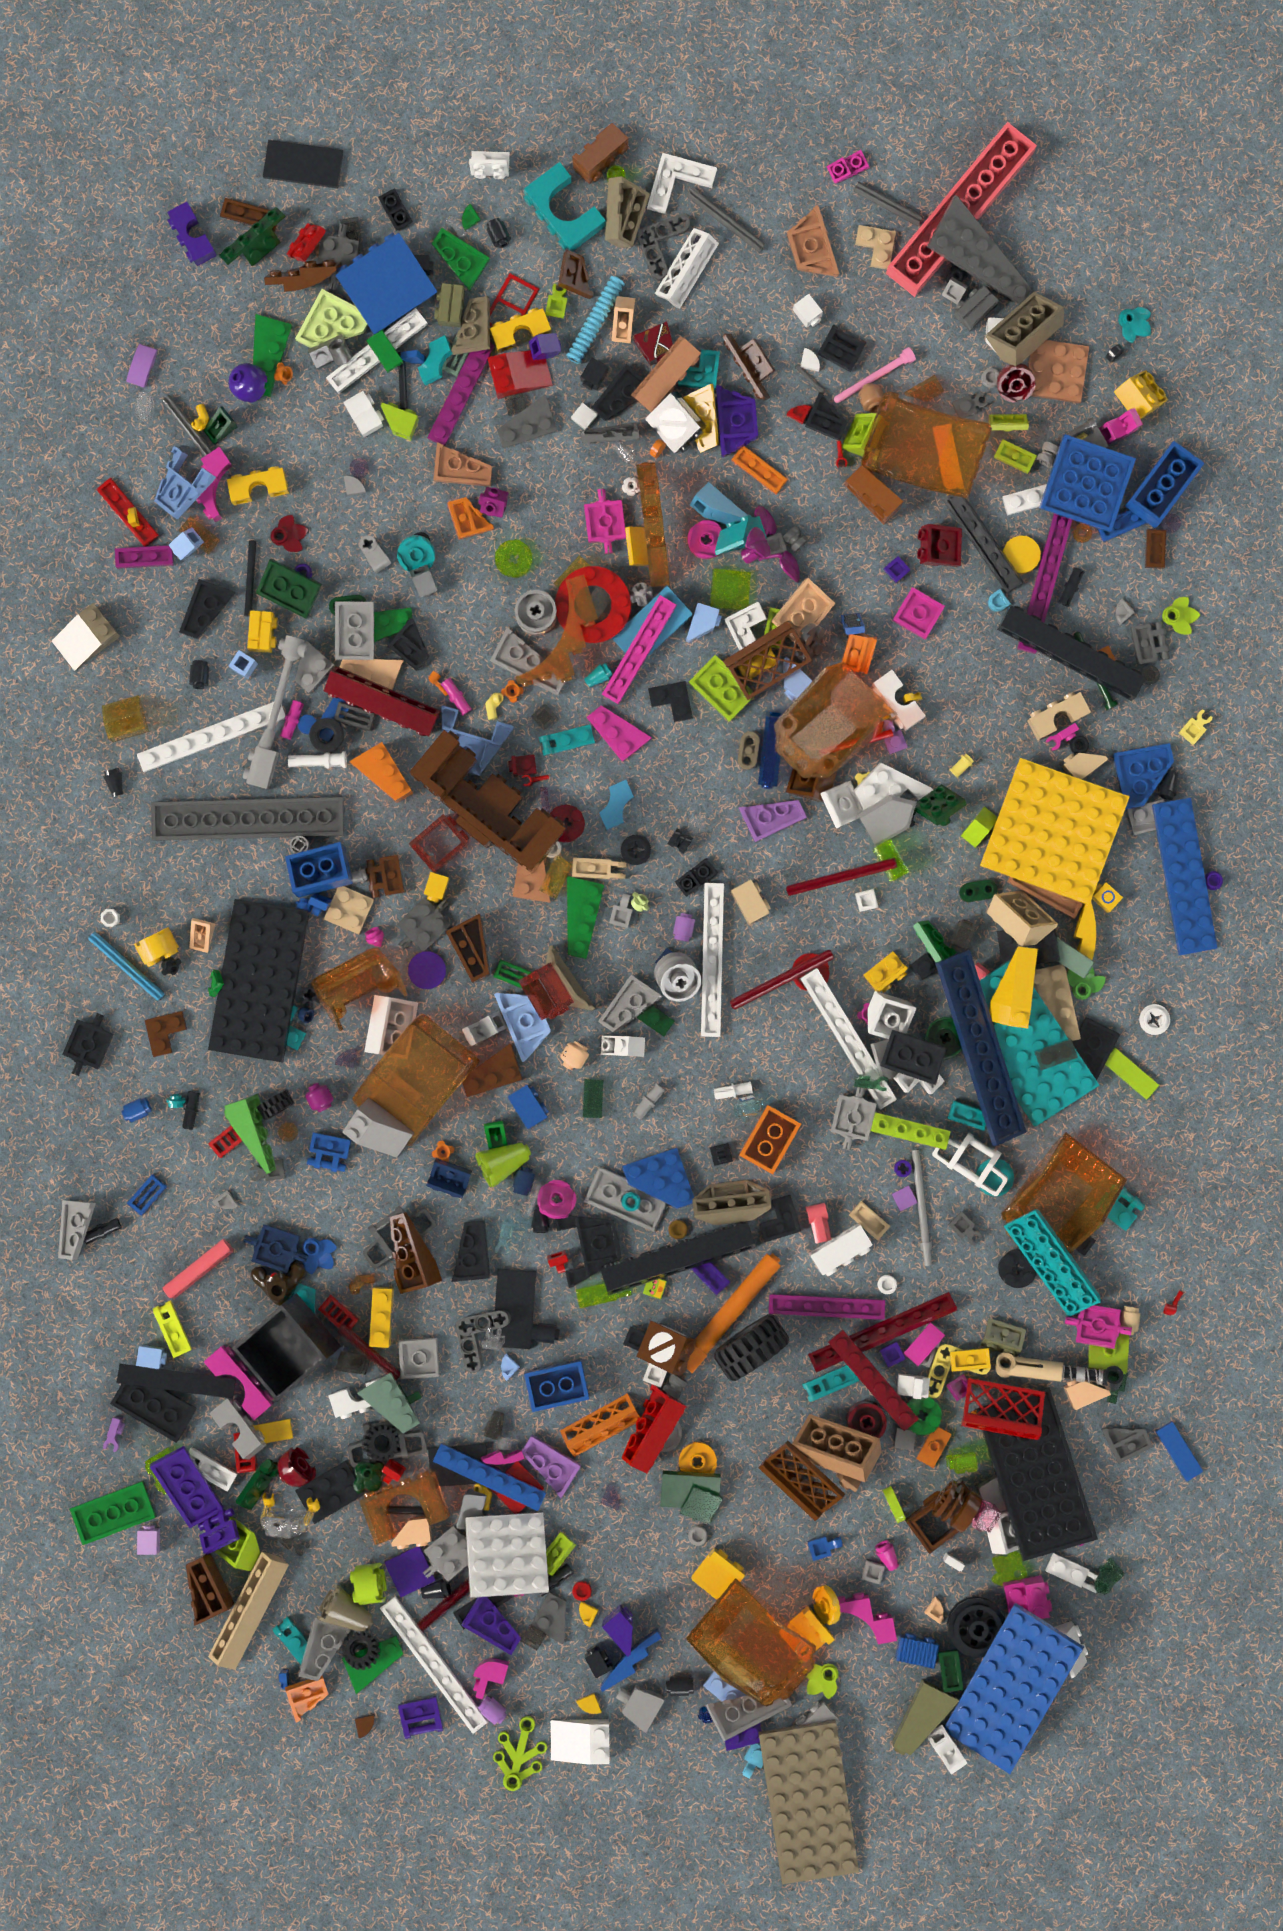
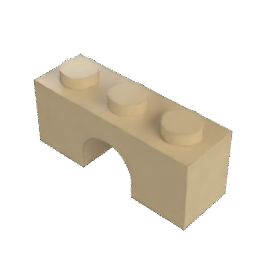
M1072 692L1064 696V701L1058 703L1056 700L1047 705V710L1041 712L1039 709L1030 714L1031 718L1027 722L1038 741L1057 731L1054 724V716L1056 714H1065L1070 722L1073 723L1091 713L1081 692L1076 695Z

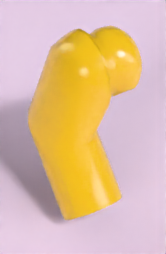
M477 1483L474 1485V1491L487 1495L483 1510H489L492 1491L488 1487Z

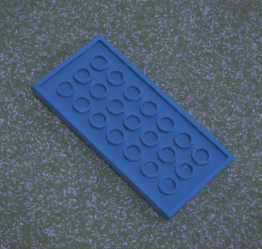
M1015 1603L944 1727L949 1735L1008 1774H1011L1084 1646Z

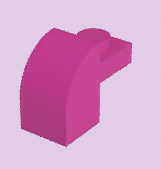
M1134 407L1120 417L1106 422L1099 427V430L1107 444L1110 445L1136 432L1143 424Z
M488 1658L478 1664L473 1674L474 1677L480 1678V1680L476 1679L473 1689L477 1691L476 1698L483 1699L488 1681L503 1685L509 1665L508 1661Z

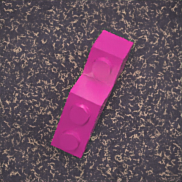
M220 447L201 458L204 464L201 468L208 470L216 478L196 499L198 504L203 503L205 506L203 512L209 520L213 518L215 522L222 519L216 506L217 486L225 472L232 467Z
M861 1592L853 1594L852 1598L845 1599V1596L837 1597L840 1612L853 1614L865 1621L873 1630L878 1644L897 1641L892 1615H888L887 1612L877 1613L876 1617H873L868 1595H864Z

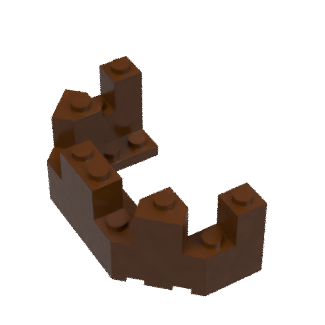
M443 730L410 770V774L418 782L421 781L424 787L434 796H437L449 809L458 816L463 817L486 836L497 848L506 855L511 856L521 866L524 865L530 873H533L566 831V828L563 827L565 823L557 816L555 819L552 818L543 808L541 810L536 808L523 825L520 826L522 822L515 816L510 818L509 815L522 801L520 796L522 793L514 786L512 788L505 784L507 780L501 775L495 776L493 773L477 791V785L470 780L466 782L463 779L476 764V754L468 747L466 750L461 747L458 741L459 737L454 732Z

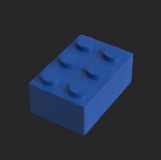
M341 842L285 856L292 892L298 898L353 884L346 847Z
M582 1359L529 1370L524 1373L532 1412L581 1402L590 1398Z

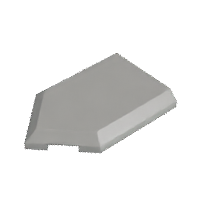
M889 795L857 814L876 847L910 827L917 801Z

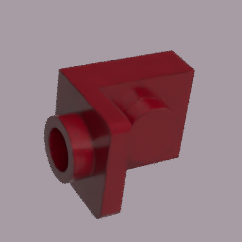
M535 754L524 756L512 755V760L508 761L509 772H513L514 776L537 774Z

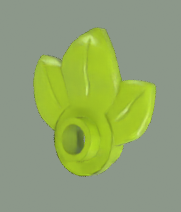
M1188 597L1175 599L1172 606L1165 608L1162 612L1163 621L1167 625H1172L1174 631L1182 635L1191 634L1192 630L1189 624L1200 617L1198 611L1188 607ZM1173 613L1175 615V618L1170 619L1168 617V614Z
M830 1663L823 1666L811 1664L802 1671V1674L809 1679L807 1684L808 1695H816L823 1692L827 1699L834 1696L837 1691L836 1680L838 1678V1669L835 1665ZM827 1670L832 1671V1675L829 1677L825 1675Z

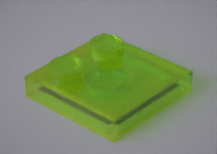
M714 568L712 570L710 607L730 610H743L749 607L751 572Z

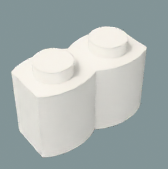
M361 391L343 402L363 437L383 427L381 421L384 418L379 410L375 411L372 407L375 403L370 394L365 395L364 391Z

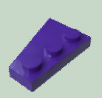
M478 1597L461 1624L464 1628L512 1655L521 1640L518 1633L488 1597Z

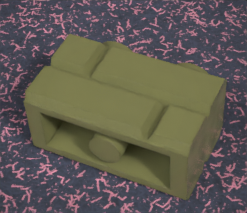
M442 283L441 289L437 290V301L440 302L439 308H435V319H437L439 326L461 328L465 287L463 285Z

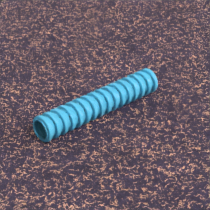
M610 276V281L606 283L607 286L601 292L602 296H599V301L595 303L596 307L592 308L593 312H590V317H587V322L583 324L582 332H579V337L575 338L576 342H573V348H570V353L566 354L567 358L576 364L582 363L581 359H584V354L588 352L587 348L591 347L590 343H593V338H596V333L602 327L601 323L605 322L604 318H607V313H610V308L614 306L613 303L616 302L619 292L621 293L622 287L625 286L623 280L616 276Z

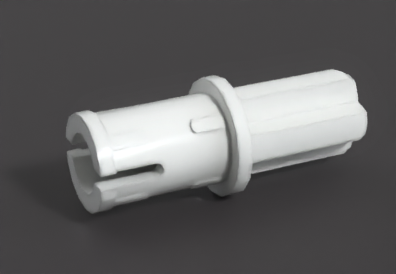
M750 1081L736 1085L731 1083L730 1086L714 1089L715 1099L736 1098L738 1095L753 1093Z

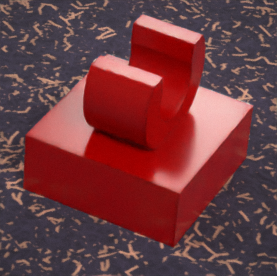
M566 1250L547 1256L550 1268L556 1266L558 1274L566 1272L564 1263L568 1262Z
M389 1459L381 1471L386 1474L383 1481L387 1484H390L392 1479L398 1482L406 1467L393 1459Z

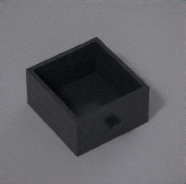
M296 1293L233 1346L232 1349L272 1397L279 1401L342 1346Z

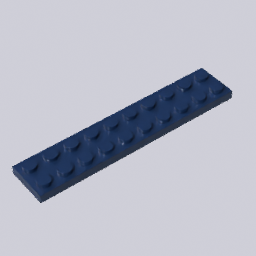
M965 950L940 960L935 964L992 1145L998 1146L1027 1131L970 950Z

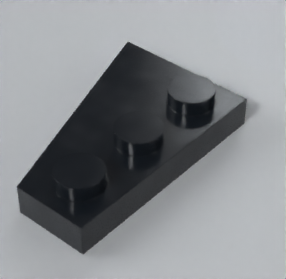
M626 364L590 409L604 421L608 420L637 401L631 394L644 378Z
M198 579L179 633L198 640L234 596L235 592Z
M485 1220L464 1222L459 1253L456 1258V1266L451 1282L490 1278Z

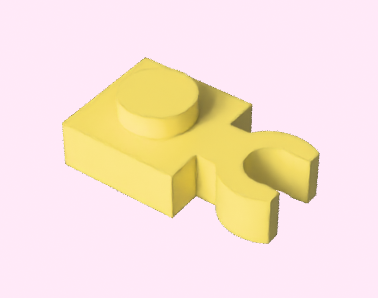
M1205 710L1198 712L1197 720L1190 718L1178 732L1192 745L1207 730L1203 725L1208 724L1213 718L1210 716L1207 720L1202 719V714Z

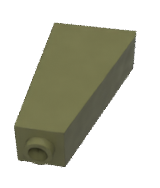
M922 1679L891 1742L895 1748L894 1750L901 1755H905V1753L912 1755L957 1705L959 1701L957 1696L944 1692L943 1689Z

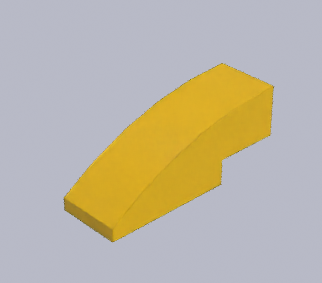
M1090 902V905L1083 903L1073 938L1080 939L1077 950L1093 960L1096 944V921L1092 903Z

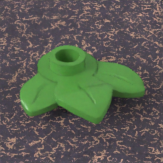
M1093 967L1086 978H1082L1070 969L1067 973L1068 982L1073 987L1072 993L1080 1000L1087 999L1091 993L1099 992L1105 983L1104 976H1095ZM1081 986L1085 988V992L1083 994L1079 993L1078 991L1079 987Z

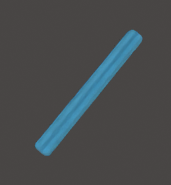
M93 932L89 936L90 942L158 1001L163 998L165 993L98 933Z

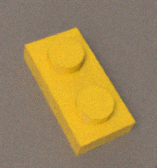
M989 1348L949 1351L952 1372L991 1368Z

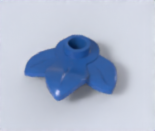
M309 1238L305 1240L302 1250L305 1255H308V1258H304L307 1261L302 1263L306 1271L313 1274L318 1266L324 1269H332L334 1260L330 1253L336 1250V1245L327 1239L319 1241L316 1238ZM310 1244H314L316 1246V1249L314 1251L309 1250Z

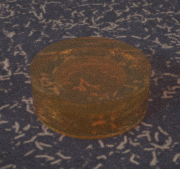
M291 1122L283 1123L278 1130L279 1137L286 1142L295 1140L298 1136L297 1126Z

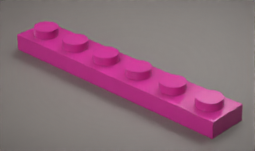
M661 595L658 597L603 691V696L620 704L677 607L675 603Z

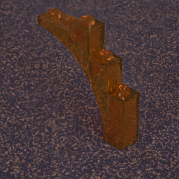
M644 462L636 464L650 586H665L670 584L658 476L655 462Z
M584 574L566 580L569 594V612L566 627L560 641L542 663L532 670L515 677L518 685L522 684L523 687L533 685V681L540 679L541 682L552 679L551 675L555 674L557 681L561 680V683L573 680L572 676H575L569 653H573V655L581 654L584 652L583 649L587 648L580 626L584 625V628L595 625V621L598 620Z

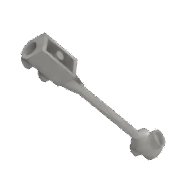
M286 635L285 639H280L278 646L286 660L268 726L255 750H250L248 760L252 761L250 768L246 767L243 773V779H247V784L265 789L270 788L279 757L278 752L272 751L275 737L274 729L293 661L299 660L300 657L305 658L308 650V643H305V640Z

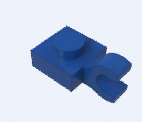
M825 1535L807 1541L813 1561L832 1556L831 1549L843 1546L841 1536L827 1541Z

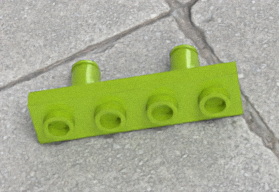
M876 1112L874 1113L870 1130L944 1150L947 1148L951 1132Z

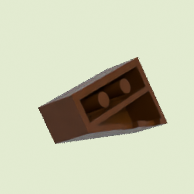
M481 914L445 931L471 982L474 984L489 976L490 969Z
M512 1043L461 1079L467 1097L523 1080Z
M211 1553L203 1554L186 1564L188 1586L192 1597L191 1607L193 1608L195 1618L193 1620L194 1626L229 1610L235 1604Z

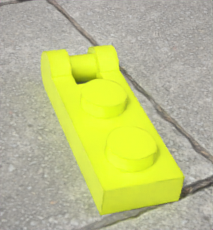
M172 1301L165 1302V1305L161 1307H154V1315L173 1358L191 1351L192 1347ZM168 1312L170 1317L164 1319L163 1314Z

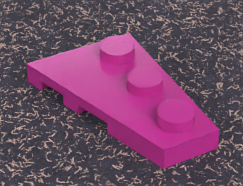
M602 705L586 717L622 762L652 739V737Z

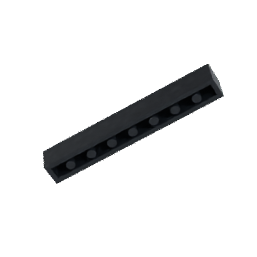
M1010 606L997 628L1000 632L1130 701L1137 697L1146 679L1140 671L1125 667V663L1122 661L1110 659L1105 652L1095 651L1090 644L1086 642L1080 643L1075 640L1073 635L1058 631L1056 626L1041 622L1039 617L1024 613V610L1018 606Z
M737 1222L728 1229L724 1227L718 1228L712 1234L707 1235L703 1233L697 1235L694 1240H681L672 1247L666 1245L653 1253L651 1251L644 1252L640 1255L641 1257L635 1259L628 1257L623 1259L622 1263L605 1265L604 1269L600 1270L608 1296L754 1249L755 1241L748 1222Z

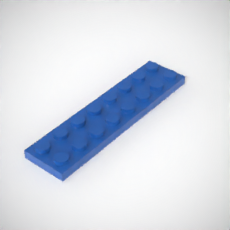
M1191 798L1152 804L1178 955L1218 949Z

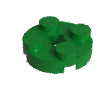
M930 1397L912 1398L907 1403L916 1415H919V1411H923L928 1416L925 1417V1421L919 1418L908 1430L919 1436L932 1434L939 1427L942 1419L939 1405Z

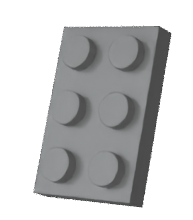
M335 602V659L374 660V602Z

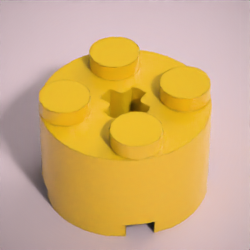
M169 927L134 944L144 965L147 964L148 967L161 961V956L163 955L166 959L179 952L177 949L179 946Z

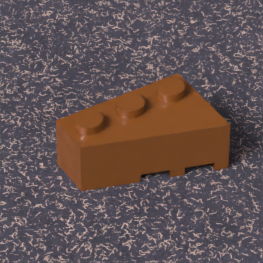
M613 123L601 131L591 145L587 143L584 146L586 149L580 155L575 153L572 156L573 169L589 184L592 181H598L603 174L602 171L606 167L609 169L615 163V158L619 154L623 155L629 147V138Z
M862 465L844 484L883 525L901 509L904 502L882 481L877 479L868 467L865 468Z

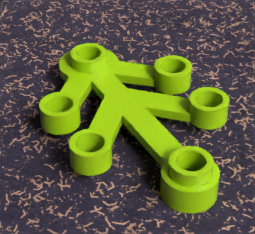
M528 1715L522 1717L519 1723L521 1735L517 1750H515L510 1742L508 1732L502 1731L498 1736L499 1743L503 1744L513 1761L512 1770L504 1760L505 1754L503 1751L497 1750L493 1754V1760L498 1763L505 1775L503 1785L509 1791L518 1790L522 1785L523 1779L542 1770L541 1761L534 1760L530 1767L519 1772L521 1764L538 1754L545 1753L547 1750V1744L544 1741H539L535 1747L524 1753L528 1735L535 1727L534 1718ZM529 1720L531 1725L526 1727L524 1721ZM505 1734L507 1736V1740L502 1741L500 1739V1736ZM543 1744L545 1749L540 1751L538 1745ZM499 1753L502 1755L503 1758L501 1760H497L495 1758V1755ZM535 1763H538L540 1765V1768L538 1770H535L533 1768V1765ZM513 1777L516 1779L517 1782L515 1784H511L509 1782V1779Z

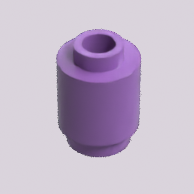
M681 913L680 916H676L673 934H675L674 939L689 942L690 937L692 938L695 919H691L692 915Z
M486 1696L478 1706L480 1713L494 1725L497 1722L501 1724L507 1716L505 1713L506 1708L493 1697Z

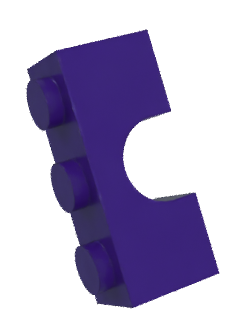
M187 201L167 212L170 217L167 220L172 230L177 229L179 233L176 237L180 245H185L188 249L185 254L190 263L194 261L196 266H199L217 256L205 234L198 238L189 236L190 229L199 224Z

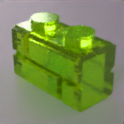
M891 838L872 849L879 862L892 858L896 859L897 868L884 871L890 883L909 873L906 865H903L904 861Z
M970 1447L961 1448L960 1450L950 1449L948 1455H945L947 1467L956 1474H962L966 1471L968 1473L976 1472L978 1469L976 1453Z

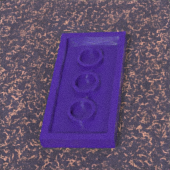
M185 1446L150 1464L152 1472L189 1528L224 1509L221 1501Z

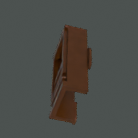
M961 1478L956 1481L958 1482L957 1487L959 1485L964 1486V1493L962 1496H964L968 1491H970L965 1485V1483L961 1480ZM936 1491L923 1501V1506L905 1520L929 1554L959 1532L952 1527L930 1543L916 1523L917 1520L934 1508L940 1491ZM981 1505L972 1522L986 1513Z

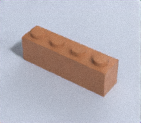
M680 336L631 396L648 411L652 412L665 396L673 392L676 382L678 380L681 381L686 376V370L698 362V356L701 353L684 337Z

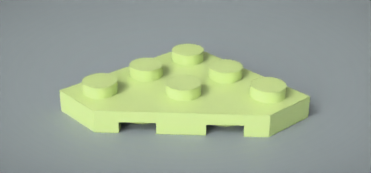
M321 289L295 339L305 346L312 348L340 334L343 335L344 339L364 334L368 324L356 306Z

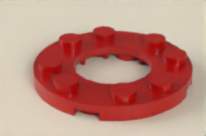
M599 566L583 567L569 574L559 586L555 599L557 618L562 628L573 638L586 643H601L613 638L623 630L631 614L632 602L626 584L616 573ZM588 586L603 588L611 599L609 615L603 621L596 624L582 621L575 610V599L578 593Z

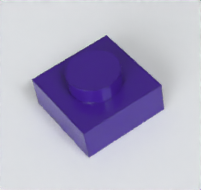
M899 556L883 569L895 584L910 572L909 567Z
M897 1341L879 1349L888 1368L905 1360Z

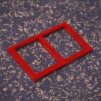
M509 273L490 308V316L498 302L521 313V316L526 315L539 288ZM511 279L534 291L524 310L501 298Z

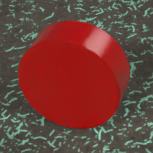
M586 1581L576 1582L572 1589L574 1598L579 1601L589 1599L592 1593V1588Z

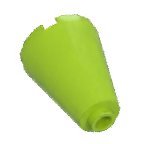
M520 1142L479 1151L475 1154L478 1166H481L484 1179L493 1188L529 1160L531 1151L527 1144L523 1145Z

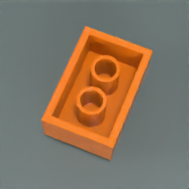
M766 1105L741 1149L739 1156L774 1174L801 1123Z

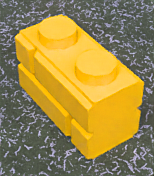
M250 611L247 644L249 651L272 653V649L276 648L277 639L274 636V629L278 627V618H275L273 612Z

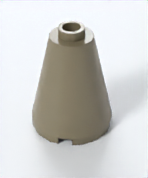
M335 1584L333 1587L336 1589L333 1593L329 1590L319 1608V1611L322 1613L321 1616L317 1615V1620L359 1632L368 1631L373 1624L372 1614L362 1605H359V1603H354L353 1597L341 1586Z

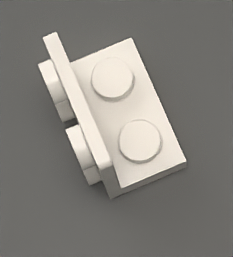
M472 151V157L469 159L471 175L479 179L486 178V176H493L495 179H504L505 176L509 177L510 153Z

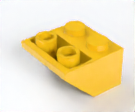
M1146 370L1130 377L1114 391L1127 410L1135 407L1140 419L1145 418L1168 401L1164 390L1158 387L1154 377Z

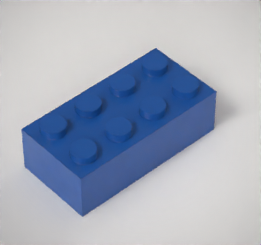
M1173 441L1125 507L1153 528H1156L1204 465V462Z

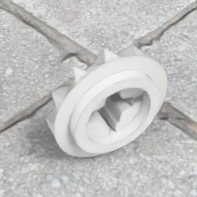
M1152 1004L1146 1006L1141 1011L1139 1022L1141 1028L1146 1033L1158 1035L1165 1032L1169 1027L1170 1015L1163 1006ZM1151 1014L1153 1016L1161 1015L1157 1020L1158 1026L1155 1023L1148 1024L1149 1020H1151Z

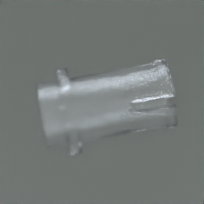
M618 440L616 443L621 449L616 444L612 446V449L620 455L623 463L630 464L636 457L634 455L635 452L631 451L622 440Z

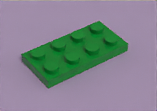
M144 1480L69 1509L82 1545L157 1517Z

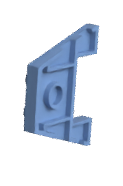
M174 446L171 451L174 453L172 461H168L166 466L168 469L166 478L161 480L154 502L172 517L179 519L215 480L216 476L202 468L192 484L178 473L188 455L180 448Z
M442 705V732L443 730L447 732L451 730L459 737L458 741L461 747L465 750L468 747L476 754L477 762L468 773L481 776L513 731L514 726L497 721L492 739L488 740L454 730L459 710Z

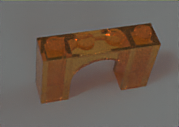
M428 1471L417 1474L418 1478L411 1480L408 1477L400 1480L399 1485L393 1486L388 1484L381 1488L382 1491L375 1493L373 1490L363 1494L364 1497L359 1503L375 1545L391 1540L397 1535L388 1512L391 1500L397 1495L406 1494L416 1498L423 1508L429 1526L449 1518L450 1513L435 1472L428 1473Z

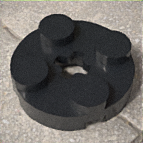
M1013 1249L1005 1253L998 1264L1000 1278L1005 1284L1013 1288L1028 1286L1034 1281L1037 1274L1020 1249ZM1016 1263L1024 1267L1020 1274H1016V1271L1012 1270Z

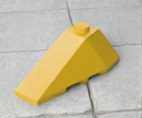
M1017 947L995 994L990 1000L989 1012L992 1022L1028 1028L1037 958L1036 948Z

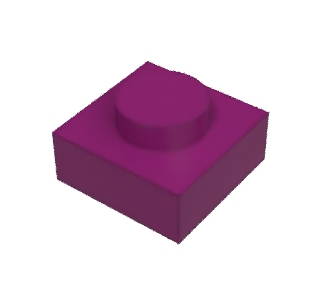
M964 1374L946 1385L956 1401L966 1396L967 1379Z

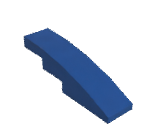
M658 1628L637 1642L631 1648V1655L629 1657L624 1654L613 1666V1670L608 1673L600 1685L602 1692L636 1672L634 1664L649 1655L647 1647L662 1639Z

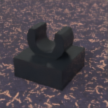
M728 1143L710 1147L714 1166L733 1162Z

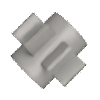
M637 583L630 590L632 603L637 602L638 606H646L653 599L652 586L647 587L646 583Z

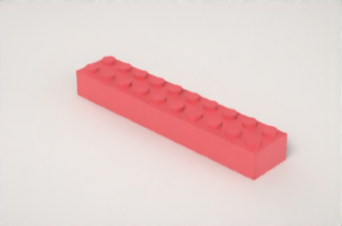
M1007 122L889 264L886 274L916 297L946 260L928 248L927 245L953 196L957 195L978 221L1034 154L1037 145Z

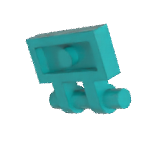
M1114 1182L1110 1188L1115 1191V1194L1111 1196L1106 1192L1094 1208L1124 1231H1127L1137 1218V1215L1132 1210L1136 1207L1142 1211L1145 1205L1140 1202V1198L1127 1192V1188L1123 1185L1120 1186ZM1120 1197L1129 1202L1127 1207L1118 1201Z

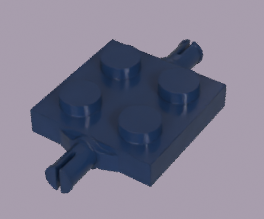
M263 1224L261 1233L257 1238L246 1235V1239H244V1243L254 1245L252 1262L285 1273H289L295 1259L306 1263L307 1259L304 1258H308V1255L298 1252L301 1236Z

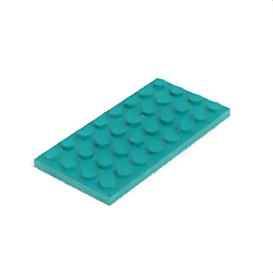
M1011 959L980 979L988 1009L990 1007V1000L995 994ZM1034 986L1028 1028L1007 1026L993 1022L1017 1102L1034 1127L1100 1086Z

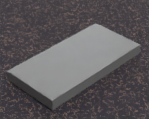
M600 1166L584 1200L585 1203L652 1232H655L667 1204L629 1186L625 1177ZM628 1192L638 1194L641 1199L640 1207L635 1211H627L622 1206V1198ZM629 1198L627 1203L629 1205H634L635 1200L633 1198Z

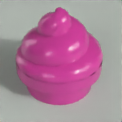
M373 927L366 931L365 940L368 944L381 947L384 937L383 931L379 927Z

